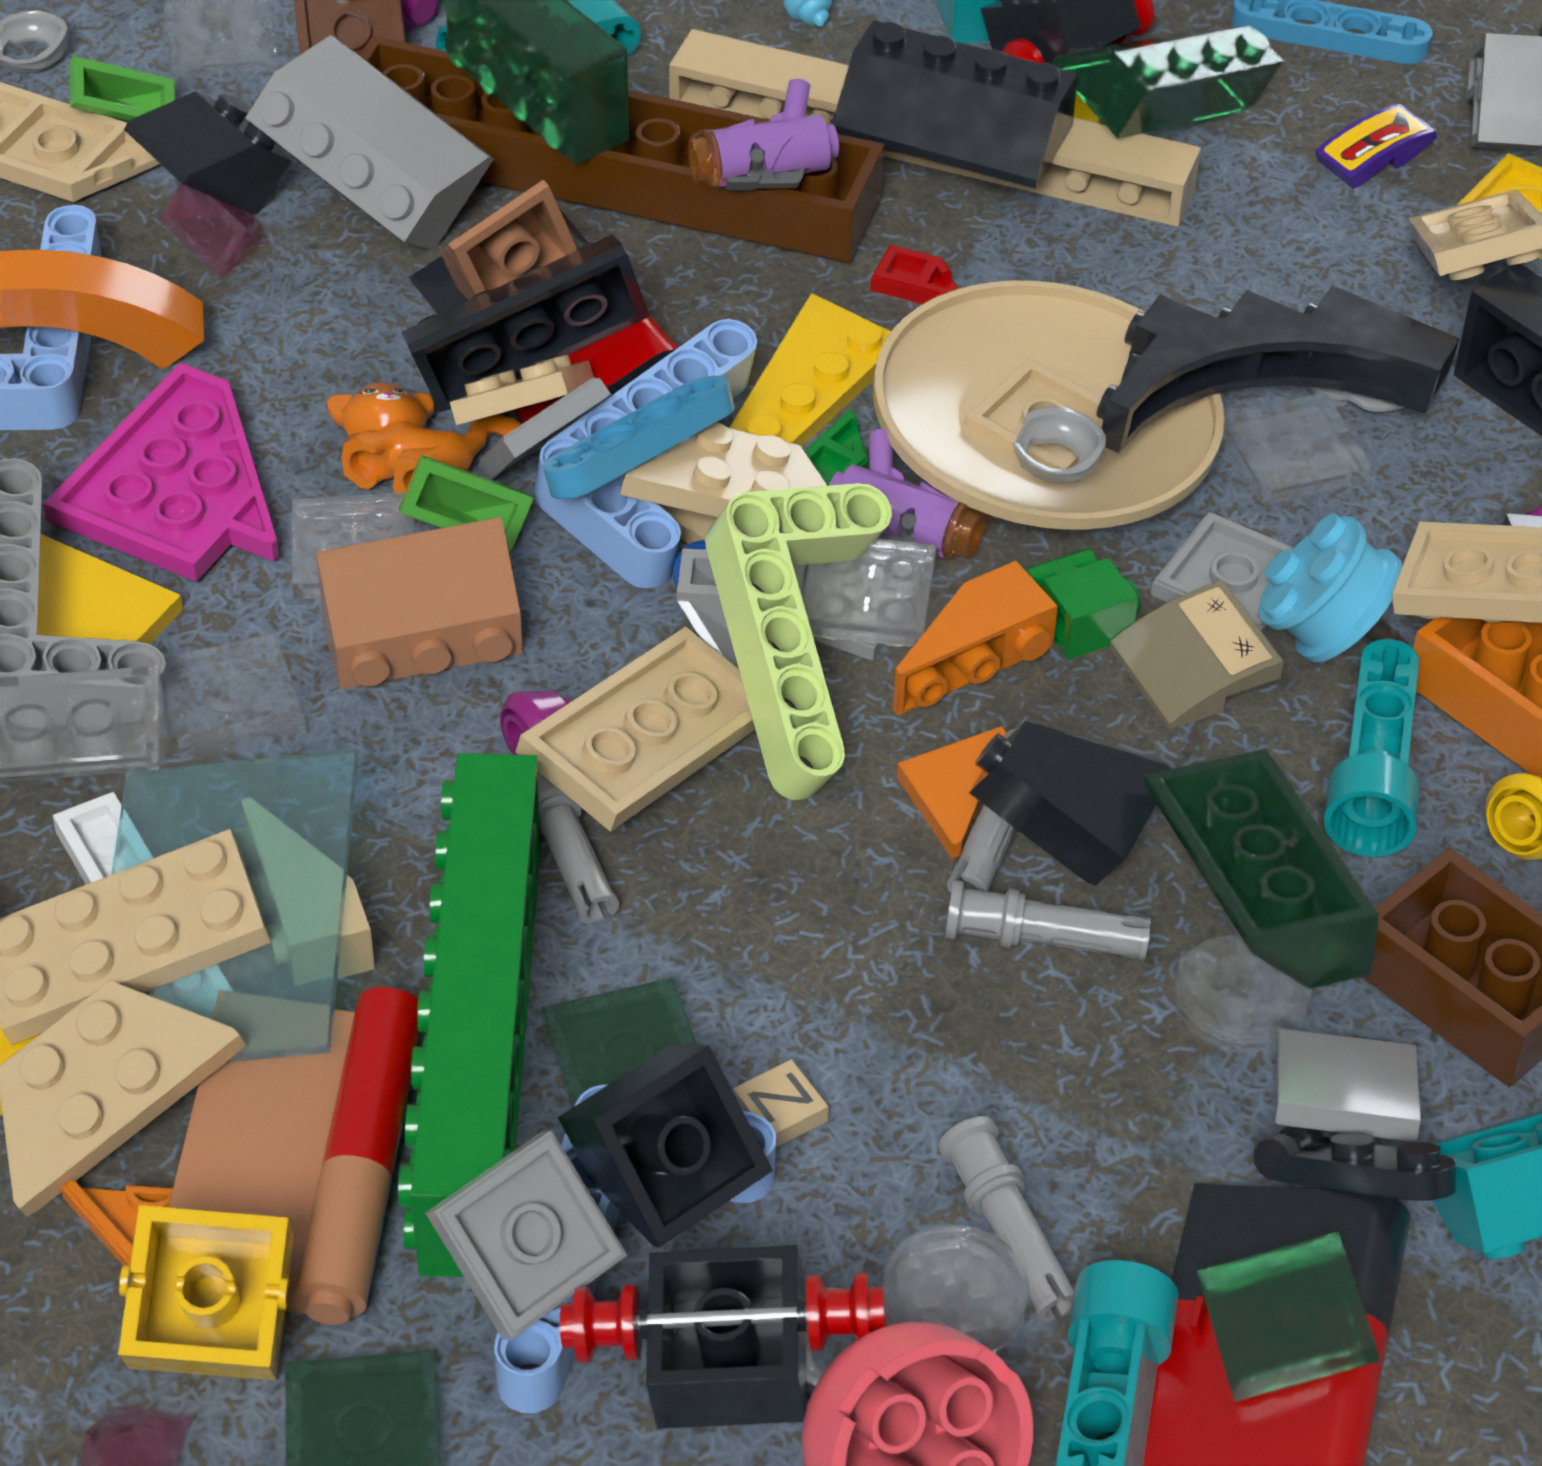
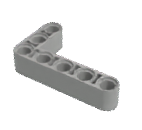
M16 458L0 460V718L137 726L149 722L158 714L161 706L166 667L164 655L156 647L139 641L37 635L42 477L36 466L25 460Z

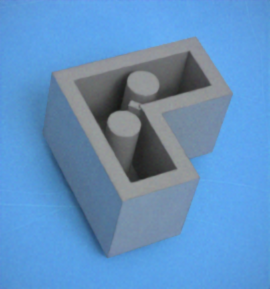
M1486 33L1470 49L1466 102H1473L1470 148L1535 152L1542 147V36Z

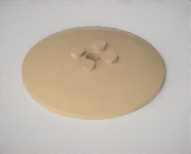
M1017 280L989 282L953 290L933 298L905 316L891 331L878 355L873 379V402L881 429H886L890 445L917 475L945 495L972 509L1000 519L1041 528L1062 530L1110 528L1140 521L1171 508L1192 493L1210 472L1221 445L1225 419L1220 393L1210 395L1173 409L1146 426L1120 453L1105 447L1104 458L1097 469L1077 482H1046L1031 475L1021 466L1013 448V443H1016V439L1024 425L1026 414L1034 409L1051 406L1071 408L1089 416L1102 427L1103 419L1096 416L1097 409L1108 386L1112 384L1118 387L1121 383L1131 346L1124 342L1128 326L1138 311L1146 313L1139 308L1108 295L1081 287L1053 282ZM1032 444L1027 449V454L1031 458L1049 468L1067 469L1078 463L1075 453L1060 444Z

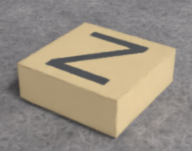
M792 1059L733 1088V1093L742 1111L762 1116L772 1124L776 1133V1147L828 1121L829 1106Z

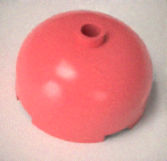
M904 1322L889 1325L870 1332L854 1341L831 1362L818 1380L808 1402L803 1421L804 1466H1028L1032 1452L1034 1430L1030 1400L1018 1374L1010 1370L996 1353L972 1337L954 1328L936 1323Z

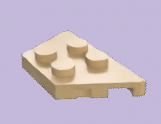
M0 82V178L75 202L160 163L123 130L127 124L126 122L70 108V104Z
M716 422L625 473L620 488V495L718 517L729 501L737 494L752 491L827 486V484L800 445L786 442L777 436H759L730 429Z
M109 980L0 1065V1099L14 1203L27 1217L44 1207L61 1193L62 1185L71 1180L77 1181L244 1049L247 1045L233 1027Z

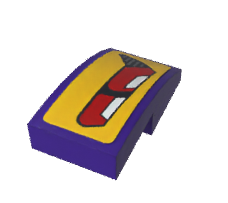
M1397 104L1359 119L1327 140L1315 150L1320 164L1352 189H1355L1365 183L1387 163H1390L1396 169L1404 166L1434 141L1437 135L1434 129L1401 104Z

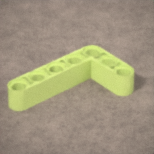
M856 483L752 491L737 494L729 501L710 526L705 537L707 554L767 774L773 788L780 795L790 800H802L813 796L840 769L845 758L843 741L793 566L851 561L860 558L887 528L892 517L891 505L887 497L879 489L869 484ZM737 527L742 529L747 535L741 533ZM752 583L757 585L764 593L758 591ZM767 640L773 642V643L780 649V651L777 650V649H774V648L768 643ZM783 697L790 700L795 705L796 709L790 707L784 701ZM799 755L806 758L811 763L813 769L806 766L801 761Z

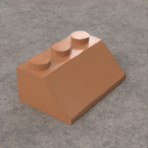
M501 517L315 552L325 638L340 690L356 686L371 687L387 680L417 674H436L447 668L483 661L497 662L508 656L523 654L521 612Z

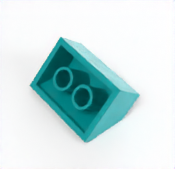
M1542 1111L1432 1142L1440 1146L1441 1154L1453 1158L1456 1163L1455 1193L1443 1199L1432 1200L1456 1243L1482 1252L1484 1258L1499 1259L1522 1253L1526 1249L1524 1242L1542 1237Z

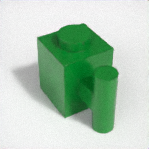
M1090 548L1024 569L1058 606L1054 641L1068 660L1109 647L1110 640L1135 623L1136 614L1139 613L1141 607L1136 586L1130 579L1123 578L1109 558L1097 561L1094 552Z

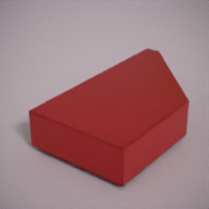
M889 245L870 282V291L919 304H924L933 298L959 288L951 278L952 271L942 258L894 245Z

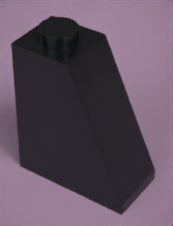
M1025 720L1007 739L1000 733H997L986 745L975 762V765L983 771L969 794L1085 882L1095 886L1127 858L1175 771L1164 763Z

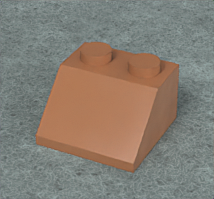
M542 180L450 242L439 252L457 288L469 301L473 296L482 291L493 290L521 277L525 272L534 267L547 265L573 253L577 247L549 185Z

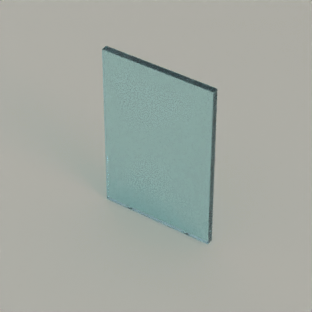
M355 749L126 772L111 875L228 829H231L238 844L271 943L144 993L233 1027L247 1046L227 1062L330 1053L359 758Z

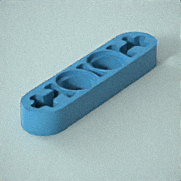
M1233 0L1231 24L1235 29L1244 34L1405 64L1419 63L1425 60L1430 52L1433 36L1432 29L1427 23L1416 18L1319 0ZM1308 20L1315 24H1302L1296 21ZM1346 30H1361L1364 31L1365 34H1355L1348 32Z
M706 376L691 380L545 460L542 467L551 497L569 499L586 495L727 417L735 409L727 378L723 376Z

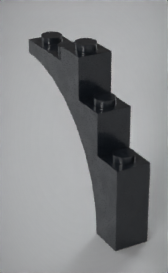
M1333 285L1318 305L1310 302L1304 313L1246 289L1232 309L1225 306L1217 318L1159 294L1146 313L1138 311L1132 318L1124 340L1126 344L1131 346L1121 383L1118 387L1112 384L1108 386L1100 400L1096 416L1103 419L1101 428L1106 435L1105 447L1120 453L1143 428L1171 410L1210 395L1250 387L1294 385L1339 389L1384 399L1425 414L1446 383L1460 338Z

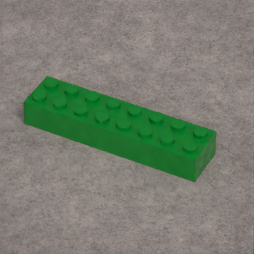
M457 753L455 779L443 780L441 817L442 820H450V824L446 825V831H437L435 862L436 871L445 872L441 874L440 883L432 882L430 890L431 924H439V926L435 927L434 936H426L424 975L425 977H433V979H430L429 990H420L418 1031L419 1033H424L423 1046H414L412 1089H418L416 1104L407 1105L405 1144L406 1148L412 1149L410 1164L402 1163L400 1166L398 1190L399 1207L405 1208L403 1224L404 1249H416L419 1276L464 1277L425 1212L516 1150L542 843L537 755Z

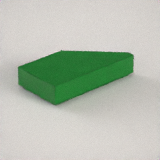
M850 409L804 451L827 486H829L837 472L844 473L852 464L868 469V457L858 430L857 414Z

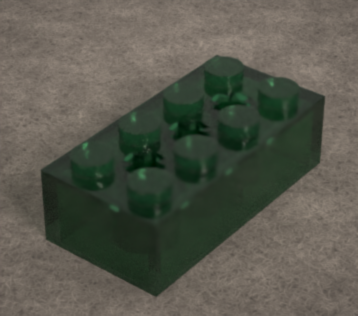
M442 0L446 12L448 36L445 39V49L451 62L456 67H461L479 82L484 91L488 94H493L505 104L518 120L525 121L538 132L550 147L558 149L576 165L629 140L627 48L567 0Z

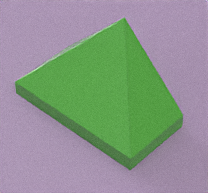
M73 56L69 61L70 108L129 121L175 100L174 79L77 56Z
M420 455L398 510L404 515L441 528L501 517L508 551L511 552L534 497L532 494Z

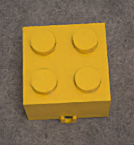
M139 1205L131 1265L122 1266L119 1283L120 1296H125L126 1301L118 1355L128 1369L277 1380L294 1243V1232L289 1218ZM129 1274H131L130 1286L128 1287Z

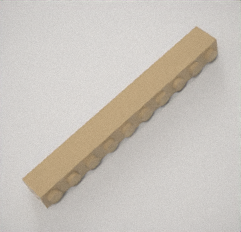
M692 29L669 64V98L770 120L773 115L782 113L784 110L789 81L791 79H803L811 85L805 116L820 114L824 118L826 125L832 124L849 65ZM1073 118V126L1037 188L1034 189L884 148V157L1178 227L1196 189L1201 147Z

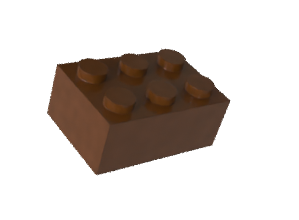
M1448 848L1362 917L1351 969L1510 1088L1542 1060V914L1455 851Z

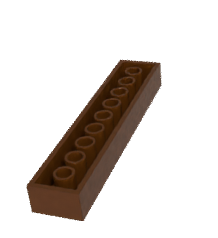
M377 36L371 37L359 55L494 158L480 179V182L527 191L544 180L549 185L554 198L845 262H851L882 197L885 145L883 143L837 134L839 154L837 158H831L830 168L825 171L803 174L798 187L726 190L725 187L717 188L714 181L708 140L712 137L711 130L723 129L750 119H754L755 124L769 122V119Z

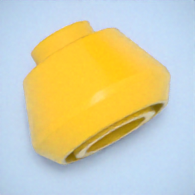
M1515 773L1500 779L1489 791L1485 802V820L1492 838L1504 851L1519 859H1542V777L1527 773Z

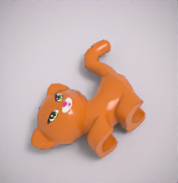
M385 382L372 383L363 387L354 395L335 394L329 396L326 405L327 411L335 425L344 428L348 435V439L343 444L341 455L344 476L360 488L367 490L381 481L394 478L392 488L395 495L400 499H403L420 455L468 471L473 458L485 447L487 437L497 435L502 438L522 425L515 418L496 414L472 421L464 436L455 431L426 429V423L430 421L435 409V403L431 395L421 392L409 393L399 385Z

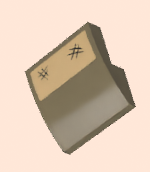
M1223 580L1200 587L1162 605L1110 640L1111 650L1169 730L1224 712L1227 696L1281 679L1283 659Z

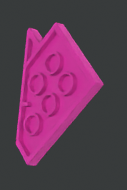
M179 363L43 503L46 521L195 582L203 576L230 545L273 562L279 557L277 538L229 381L183 363Z

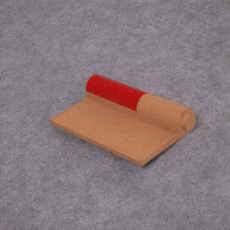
M392 987L367 989L359 995L355 1012L220 994L214 1021L233 1027L247 1046L198 1084L168 1208L289 1218L294 1232V1243L285 1312L304 1313L314 1321L323 1324H343L349 1318L364 1313L367 1306L412 1081L414 1046H419L421 1033L418 1031L419 999L404 990Z

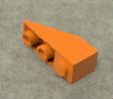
M1017 561L964 582L895 668L893 711L900 715L918 706L929 707L937 703L947 693L970 683L981 684L989 680L997 671L1022 660L1033 661L1041 657L1054 645L1058 606Z

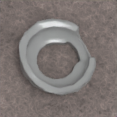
M22 11L3 18L0 21V66L16 73H35L56 65L68 45V27L65 21L55 14L43 11ZM39 41L49 46L42 53L31 59L16 60L4 55L5 50L12 43Z
M1051 406L1034 409L1026 414L1024 425L1016 439V443H1013V448L1021 466L1034 477L1046 482L1071 483L1083 479L1097 469L1105 455L1106 435L1101 426L1089 416L1071 408ZM1032 444H1060L1075 453L1078 463L1067 469L1049 468L1031 458L1027 454V449Z

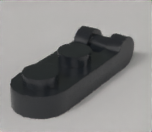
M1288 1126L1281 1130L1279 1134H1273L1259 1142L1253 1154L1254 1164L1258 1171L1265 1178L1275 1181L1413 1201L1443 1199L1453 1195L1456 1191V1163L1454 1159L1441 1154L1440 1146L1428 1142H1408L1397 1147L1374 1144V1137L1368 1134L1342 1133L1327 1138L1322 1137L1319 1130Z

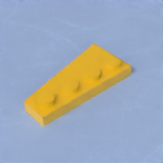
M811 293L729 428L759 436H777L786 442L803 447L873 381L878 355L891 331Z

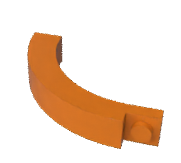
M0 251V328L24 326L52 327L97 336L138 353L159 368H167L204 341L203 302L183 288L156 274L119 261L69 251Z

